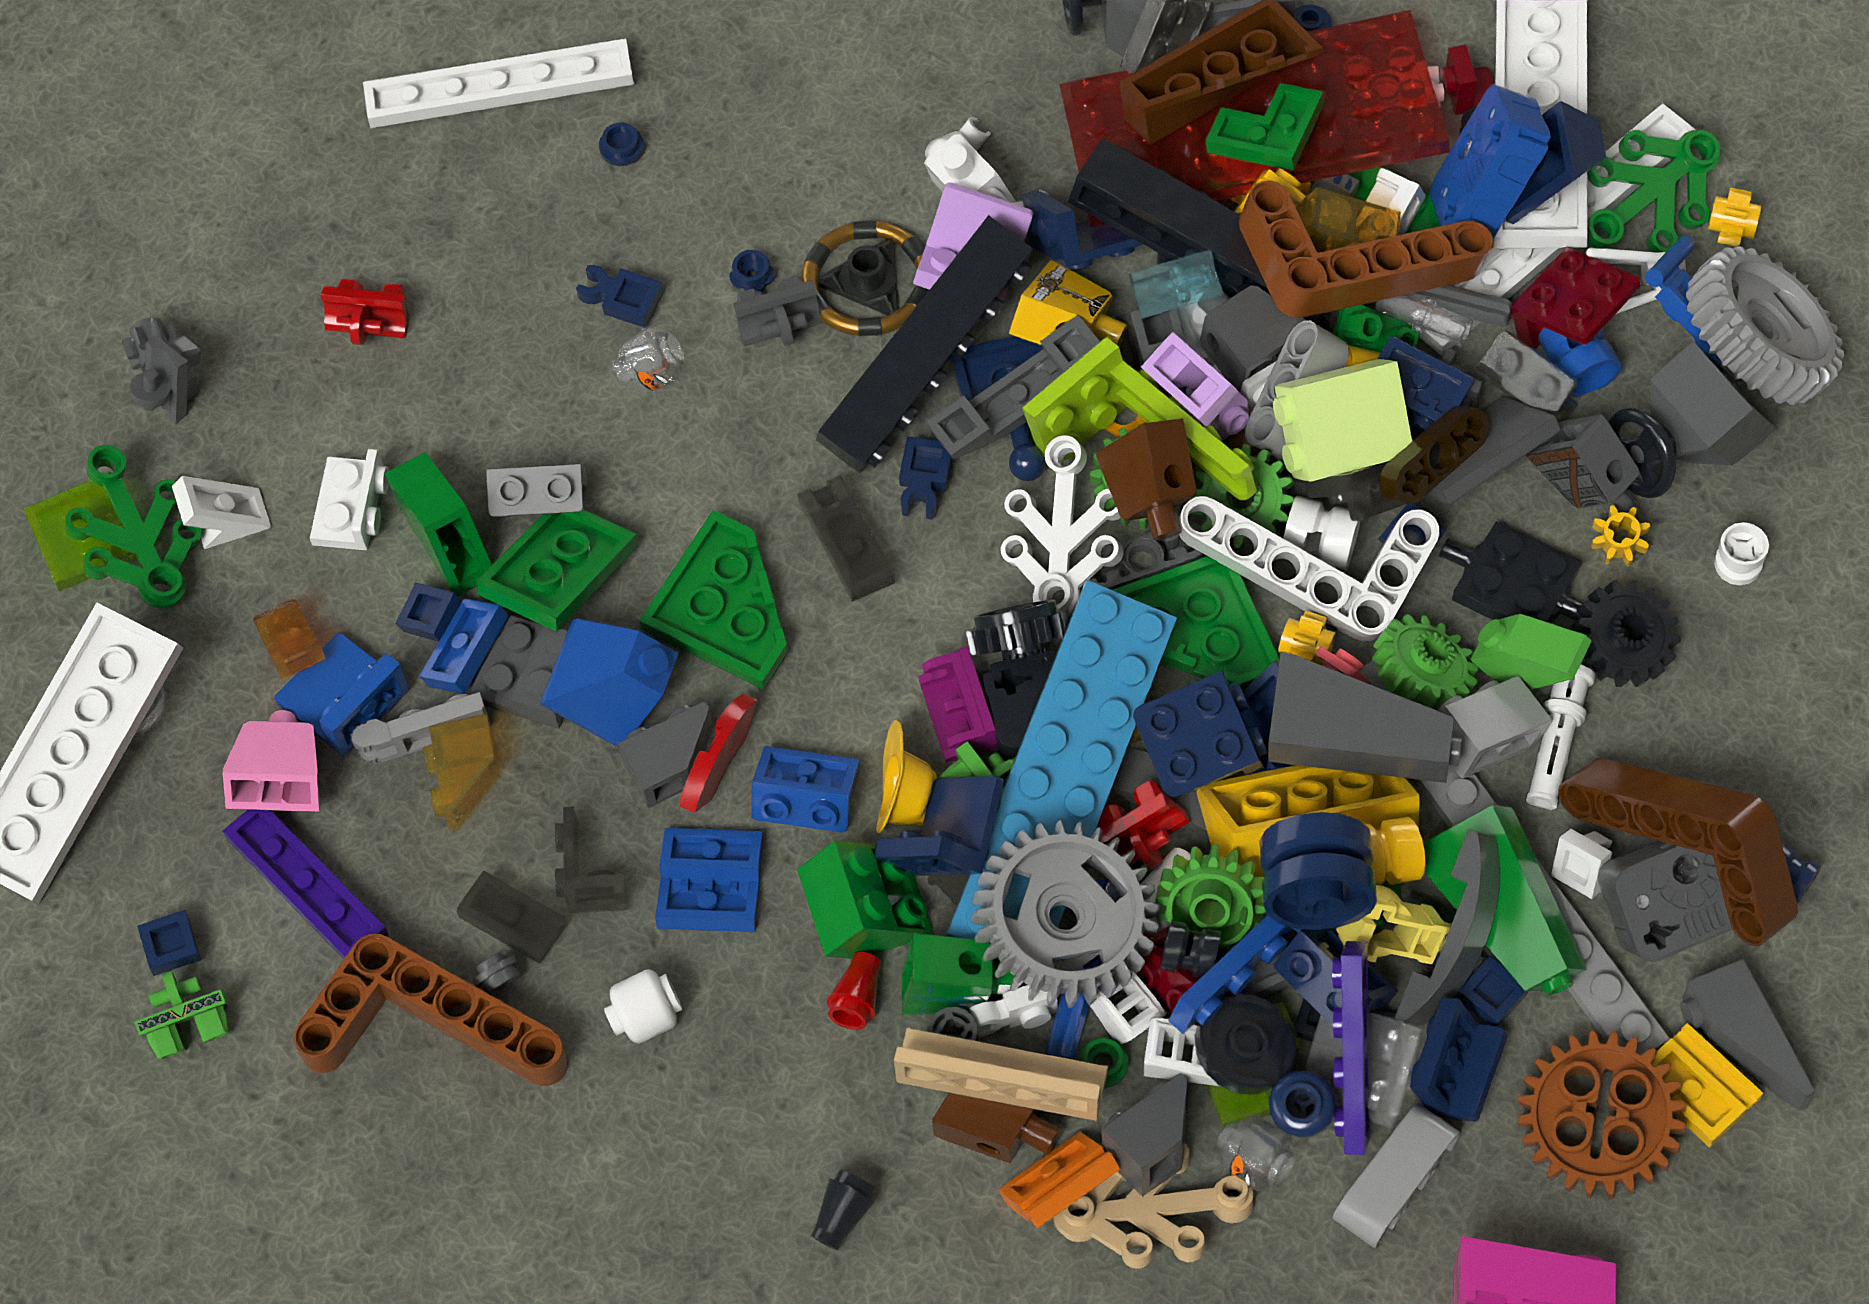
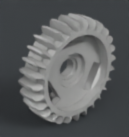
M1736 246L1735 248L1726 247L1721 252H1717L1713 257L1711 256L1688 282L1689 290L1686 292V299L1690 302L1687 305V311L1694 315L1691 320L1692 325L1701 330L1699 339L1707 341L1711 347L1709 354H1716L1722 361L1721 367L1727 366L1734 373V380L1739 378L1747 383L1748 390L1759 389L1762 398L1772 396L1775 402L1780 404L1785 401L1790 405H1795L1798 402L1806 403L1829 386L1843 368L1842 359L1844 358V351L1841 349L1843 341L1835 335L1838 325L1829 321L1830 311L1823 310L1820 306L1819 301L1821 297H1814L1807 289L1809 284L1803 285L1796 279V272H1787L1783 268L1782 262H1771L1768 254L1758 255L1753 248L1745 250L1741 246Z
M1060 820L1056 823L1052 835H1048L1043 824L1040 823L1034 830L1033 840L1024 830H1021L1015 839L1016 847L1010 842L1005 841L999 850L1001 858L992 855L986 864L989 872L983 871L979 876L977 885L984 890H977L975 892L972 904L982 909H977L973 913L971 923L986 927L979 929L975 936V942H991V945L983 955V961H989L998 957L1001 963L995 972V977L999 978L1010 971L1014 975L1010 986L1011 991H1015L1023 982L1030 986L1028 993L1029 1001H1032L1040 990L1047 992V1005L1049 1007L1053 1006L1059 994H1065L1069 1008L1074 1007L1080 992H1082L1088 1005H1091L1097 999V988L1109 998L1116 990L1115 982L1123 987L1127 986L1132 979L1130 970L1136 973L1139 972L1145 964V960L1141 955L1147 956L1153 949L1154 943L1146 937H1153L1158 931L1159 924L1148 919L1153 918L1157 914L1159 904L1145 902V900L1152 896L1155 891V885L1139 884L1147 872V867L1132 870L1129 864L1135 852L1130 851L1122 857L1116 853L1120 842L1119 837L1114 838L1108 845L1101 843V828H1097L1089 838L1083 836V824L1078 822L1072 834H1065L1063 822ZM1084 864L1098 870L1112 883L1121 897L1116 903L1082 867ZM1015 873L1030 878L1017 920L1003 915V904L1012 876ZM1059 905L1071 908L1077 917L1076 926L1068 930L1055 927L1049 917L1050 910ZM1095 953L1100 954L1102 965L1095 968L1079 971L1054 969L1053 961Z

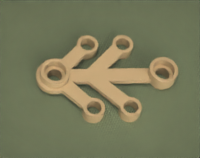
M1185 1143L1182 1169L1142 1197L1133 1189L1125 1199L1106 1201L1122 1181H1126L1116 1172L1053 1217V1221L1057 1230L1067 1239L1074 1242H1084L1095 1238L1121 1255L1124 1263L1131 1268H1143L1152 1261V1241L1148 1235L1141 1232H1132L1127 1235L1110 1222L1128 1220L1173 1249L1175 1256L1181 1261L1194 1262L1204 1254L1205 1246L1202 1231L1194 1226L1179 1228L1162 1216L1213 1210L1214 1214L1224 1222H1242L1252 1213L1253 1190L1251 1186H1247V1183L1242 1178L1227 1176L1218 1181L1214 1188L1159 1194L1175 1175L1183 1173L1188 1168L1189 1148ZM1227 1191H1237L1241 1194L1232 1198L1224 1193ZM1079 1209L1087 1211L1083 1216L1071 1214L1072 1211ZM1185 1240H1192L1197 1245L1192 1248H1185L1180 1243ZM1134 1246H1140L1145 1249L1141 1254H1132L1128 1250Z

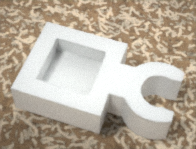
M1026 985L1017 988L1015 991L1003 993V999L983 1002L969 1008L977 1024L978 1037H983L1007 1025L1012 1028L1022 1024L1023 1028L1030 1029L1045 1024L1051 1019V1014L1057 1011V999L1053 1006L1049 1007L1047 1005V992L1040 990L1037 996L1032 1001H1029L1028 993L1030 986Z

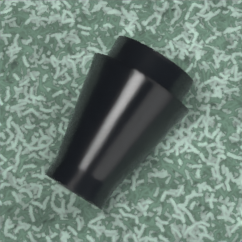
M840 1169L835 1179L829 1178L817 1223L811 1237L838 1251L843 1240L875 1203L871 1197L876 1188L865 1180Z

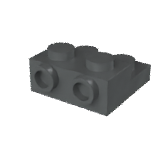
M509 615L487 653L468 695L480 692L486 707L559 729L564 717L539 703L570 626L564 624L555 632L543 625Z

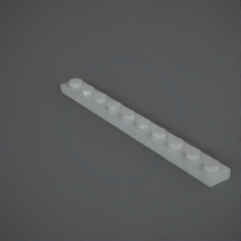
M1371 661L1364 665L1359 672L1373 686L1387 691L1377 675V663ZM1451 765L1448 766L1446 783L1414 779L1449 828L1491 805H1497L1475 774L1461 779ZM1537 860L1587 970L1572 977L1574 985L1568 988V991L1606 1043L1611 1032L1616 1031L1618 1046L1625 1047L1630 1039L1636 1037L1638 1040L1637 1054L1641 1056L1651 1048L1657 1051L1670 1038Z

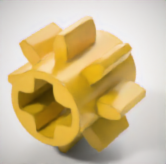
M1730 187L1728 198L1715 197L1708 230L1719 232L1717 243L1736 247L1740 245L1741 237L1754 239L1762 205L1750 203L1752 192Z
M1612 505L1609 509L1607 521L1595 518L1592 527L1595 531L1602 533V536L1592 540L1591 548H1603L1607 553L1605 564H1610L1613 558H1623L1624 563L1628 567L1632 564V553L1635 550L1646 554L1649 544L1639 537L1647 534L1651 525L1645 522L1639 524L1635 518L1637 508H1631L1628 513H1618L1617 508ZM1620 529L1629 532L1627 538H1624L1621 543L1613 540L1614 534H1617Z
M1305 610L1300 621L1292 618L1288 619L1280 640L1278 652L1291 653L1323 665L1324 661L1316 655V652L1321 646L1331 652L1336 632L1326 630L1327 617Z

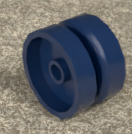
M1307 813L1280 820L1264 831L1259 841L1261 866L1265 875L1262 881L1263 903L1266 914L1279 924L1296 929L1321 930L1338 928L1357 922L1372 912L1377 903L1375 876L1371 868L1374 862L1372 838L1369 828L1360 820L1337 813Z

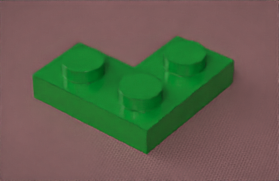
M1280 83L1265 116L1221 107L1205 140L1207 153L1294 171L1324 106L1323 91Z

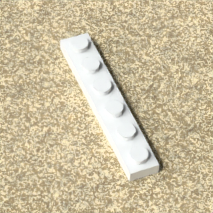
M626 39L363 82L370 128L634 85Z

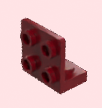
M1566 247L1512 304V317L1519 343L1534 351L1540 345L1538 341L1540 332L1543 328H1547L1580 344H1588L1641 287L1640 278L1570 247Z

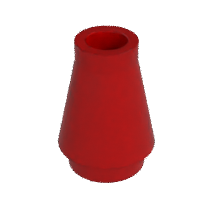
M857 952L853 955L850 965L827 999L829 1007L828 1016L835 1024L843 1028L859 1030L866 1026L867 1021L874 1018L878 975L882 965L876 956L867 952Z

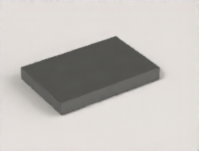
M1504 396L1482 409L1489 421V433L1485 443L1427 495L1448 505L1453 504L1556 435L1561 430L1556 417ZM1437 442L1432 446L1429 454L1432 467L1437 464L1440 457V448Z

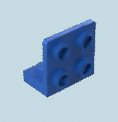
M337 633L275 695L274 699L276 704L283 710L292 712L298 719V722L309 723L314 726V734L343 757L354 746L351 741V734L357 728L356 726H360L361 723L366 724L367 721L375 718L380 720L409 688L400 663L385 653L377 662L343 634Z

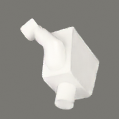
M970 117L958 132H951L936 138L927 146L925 150L927 159L924 164L932 181L942 192L946 183L951 182L1024 207L1023 201L1016 202L1000 176L977 152L991 135L989 131L983 133L975 127L979 122L977 118ZM1040 190L1041 192H1043V193H1045V194H1047V195L1049 196V194H1048L1047 192H1045V191H1043V190Z

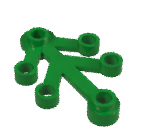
M1632 130L1619 142V152L1624 159L1638 161L1645 154L1674 160L1665 168H1656L1615 162L1606 156L1587 171L1589 182L1596 187H1606L1612 181L1643 185L1615 209L1597 210L1587 219V243L1593 248H1611L1622 237L1624 224L1655 200L1654 230L1648 235L1646 245L1650 252H1667L1678 240L1677 233L1674 230L1675 183L1687 174V203L1679 210L1678 219L1680 224L1687 229L1700 228L1710 217V210L1706 204L1707 173L1712 171L1720 160V145L1713 134L1704 130L1688 131L1679 140L1647 136L1642 131ZM1628 141H1636L1640 146V151L1632 150ZM1690 149L1698 150L1701 153L1702 160L1694 157ZM1596 166L1604 167L1608 172V177H1601L1597 173ZM1688 209L1696 210L1700 215V220H1693L1689 216ZM1594 227L1602 228L1606 233V239L1599 237L1595 233ZM1656 236H1664L1669 246L1663 247L1658 244Z
M112 445L97 446L88 456L87 475L92 482L104 487L122 527L94 517L85 508H74L66 515L65 532L70 538L75 540H85L93 537L136 555L141 565L139 567L113 558L107 549L94 547L89 549L84 557L83 569L88 577L95 580H101L108 576L136 586L141 599L146 604L159 609L173 607L183 599L186 590V581L180 569L189 550L198 546L202 530L199 527L183 525L182 519L178 520L173 527V543L161 562L154 545L170 512L176 510L178 505L176 498L166 500L160 496V493L164 491L174 493L172 486L176 481L165 479L156 484L153 504L144 522H142L122 480L126 467L125 455L120 449ZM100 467H109L114 472L106 474L99 472L97 469ZM74 520H83L88 524V526L85 528H76L72 525L71 522H73ZM189 530L195 536L185 539L179 535V532ZM101 559L107 565L97 568L92 566L90 561ZM161 583L167 585L170 590L161 592L155 590L153 586Z

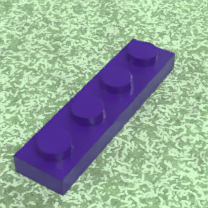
M248 809L222 831L228 842L343 959L361 937L368 934L389 935L386 927L271 810Z
M1347 941L1341 957H1334L1332 965L1333 988L1342 989V1007H1335L1333 1013L1334 1038H1342L1343 1057L1336 1056L1334 1061L1335 1088H1343V1106H1337L1335 1111V1136L1344 1137V1154L1365 1155L1370 1140L1367 941Z

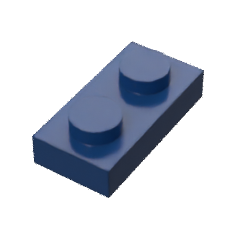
M464 598L419 677L428 687L465 694L509 615L500 605Z

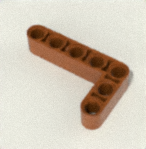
M1261 181L1252 187L1238 221L1243 237L1275 305L1283 314L1293 318L1308 317L1430 290L1443 285L1469 281L1479 273L1493 245V237L1487 227L1475 221H1462L1317 253L1290 194L1282 185L1273 181Z
M368 934L361 937L354 944L294 1031V1043L305 1065L312 1071L328 1073L337 1069L343 1063L380 1008L388 1000L534 1084L540 1086L553 1085L565 1076L568 1069V1059L559 1035L553 1030L381 934ZM384 957L388 959L382 968L377 970L366 969L368 964L376 958ZM425 980L429 982L428 987L422 992H407L409 987L417 981ZM356 997L360 999L358 1004L350 1010L342 1011L338 1009L340 1004L348 998ZM456 1005H471L469 1011L460 1017L448 1015L450 1010ZM501 1027L513 1029L506 1039L499 1041L490 1039L491 1034L496 1029ZM321 1038L332 1039L325 1049L315 1052L310 1051L311 1045L316 1040ZM541 1051L555 1053L554 1057L545 1064L537 1065L531 1062L533 1057Z

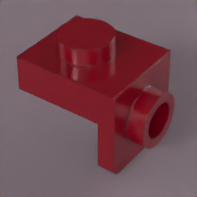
M1466 45L1448 48L1446 66L1440 68V81L1443 83L1444 94H1449L1454 114L1460 115L1464 114L1469 108L1478 106L1487 89L1494 83L1488 67L1473 69Z

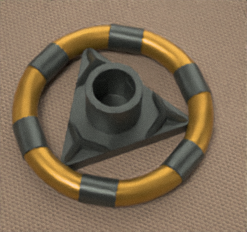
M876 220L849 223L830 231L819 239L804 260L801 279L803 282L812 280L815 285L821 321L837 331L856 336H876L899 329L930 289L916 285L905 305L897 310L893 243L902 247L917 270L925 249L920 241L911 233L896 225ZM853 239H885L874 246L866 245L854 249L849 254L848 261L818 277V273L830 252L839 245ZM819 287L887 316L858 319L845 316L831 307L820 292Z

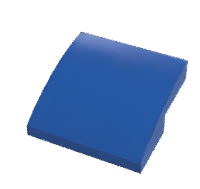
M665 828L659 865L661 880L655 915L657 929L755 932L763 845L762 831Z

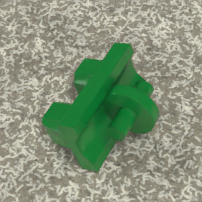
M1363 305L1339 309L1337 323L1332 331V334L1345 341L1347 345L1379 353L1382 352L1390 336L1416 348L1419 338V332L1415 330V326Z

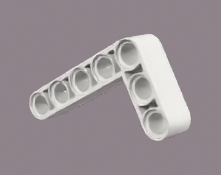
M1200 496L1189 500L1183 506L1178 518L1181 529L1179 536L1187 545L1298 608L1327 617L1326 623L1360 641H1372L1378 638L1391 620H1393L1439 536V525L1435 517L1429 512L1411 510L1405 513L1392 528L1365 578L1360 583L1212 498ZM1193 512H1204L1211 518L1213 528L1207 532H1197L1190 527L1187 516ZM1412 524L1419 526L1425 533V544L1415 546L1407 542L1403 536L1404 526ZM1236 535L1248 537L1254 545V553L1249 556L1237 555L1230 547V539ZM1277 559L1289 560L1296 569L1295 578L1291 580L1279 579L1272 570V562ZM1385 565H1391L1400 570L1403 577L1402 585L1398 587L1386 585L1380 577V568ZM1323 582L1331 584L1337 591V602L1333 604L1321 603L1314 594V586ZM1368 606L1377 611L1380 619L1379 626L1375 628L1362 626L1356 616L1357 608Z

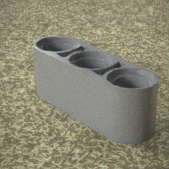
M1305 320L1292 329L1248 419L1245 428L1247 442L1260 450L1265 449L1269 451L1272 457L1284 463L1282 448L1286 443L1283 427L1278 424L1273 411V401L1277 398L1274 385L1344 368L1349 355V348L1345 341L1310 320Z
M1416 1103L1344 1196L1333 1215V1220L1374 1249H1377L1382 1244L1380 1238L1388 1227L1391 1230L1394 1228L1412 1204L1409 1199L1416 1188L1420 1190L1424 1188L1441 1165L1439 1159L1446 1149L1449 1151L1453 1149L1460 1137V1131L1419 1103Z

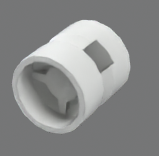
M1297 495L1292 504L1283 539L1318 557V559L1337 570L1346 572L1357 540L1362 512L1338 505L1328 511L1325 510L1322 501Z

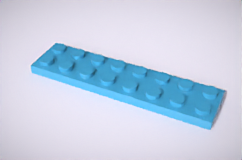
M1089 580L1085 582L1001 793L1000 807L995 817L989 843V854L983 871L989 872L986 864L992 855L1001 858L999 850L1005 841L1010 842L1016 847L1015 839L1021 830H1024L1033 840L1034 830L1040 823L1043 824L1048 835H1052L1056 823L1060 820L1063 822L1065 834H1072L1078 822L1083 824V836L1090 838L1095 832L1136 725L1133 718L1134 710L1145 702L1177 617ZM1016 873L1012 876L1003 904V915L1005 917L1017 920L1030 878ZM980 874L969 875L945 936L975 940L979 929L986 927L971 923L973 913L977 909H982L972 904L975 892L977 890H984L977 885ZM1055 906L1049 912L1050 920L1057 928L1066 906Z

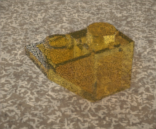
M1316 187L1300 205L1296 206L1317 253L1399 234L1400 211Z
M487 715L429 726L432 744L424 746V755L428 773H437L439 786L438 788L430 789L436 818L444 816L449 831L459 830L500 777L493 733Z

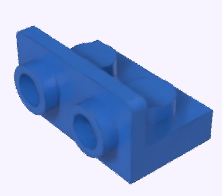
M764 746L752 780V818L758 821L841 833L847 832L850 803L859 776L860 759Z

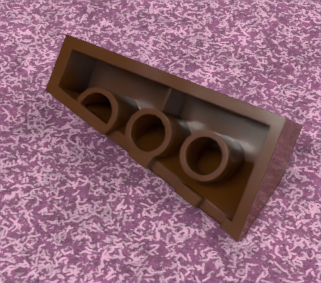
M1261 0L1119 81L1125 119L1151 145L1283 68L1323 54V47L1276 0Z

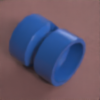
M1543 328L1539 334L1538 341L1551 364L1557 365L1556 373L1570 396L1579 397L1606 387L1621 372L1622 364L1609 341L1603 340L1604 333L1602 329L1586 345L1547 328Z

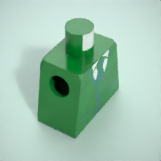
M913 933L901 968L902 1015L935 1014L946 1007H958L970 1013L969 1008L983 1002H988L990 994H1003L1011 991L1010 986L1014 975L1008 971L997 978L995 977V972L999 964L992 963V960L983 961V955L991 945L990 942L976 943L974 939Z

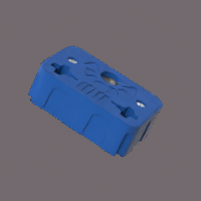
M1492 84L1487 89L1432 182L1430 198L1440 226L1462 221H1475L1487 227L1494 239L1498 229L1548 150L1547 143L1551 135L1536 99L1496 84Z

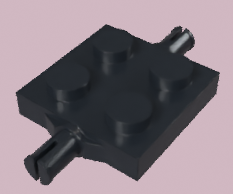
M1497 521L1484 542L1476 546L1473 551L1451 541L1449 538L1443 544L1439 557L1464 567L1463 576L1454 589L1452 601L1492 620L1517 614H1523L1548 623L1557 619L1560 614L1575 621L1582 618L1576 610L1583 603L1569 597L1571 585L1580 571L1582 561Z

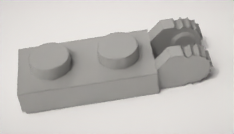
M480 692L471 695L460 694L449 698L441 705L425 710H409L401 714L399 718L387 723L376 718L367 721L366 724L361 723L360 726H356L357 728L353 730L351 741L355 748L358 749L359 752L357 754L360 756L361 761L364 760L365 763L369 762L371 765L372 763L377 764L378 761L384 762L490 729L489 726L492 725Z

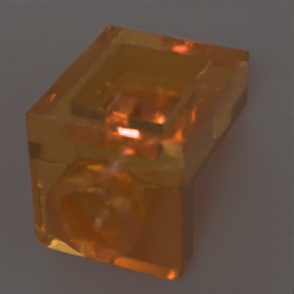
M291 599L253 618L265 648L282 679L326 659L297 600Z

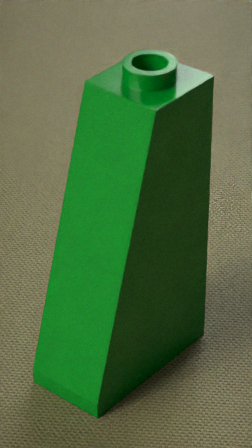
M1491 805L1423 843L1425 850L1424 872L1457 910L1468 883L1453 878L1450 875L1468 829L1496 838L1500 867L1499 892L1486 946L1524 991L1545 992L1546 996H1551L1573 986L1572 977L1587 970L1512 807Z

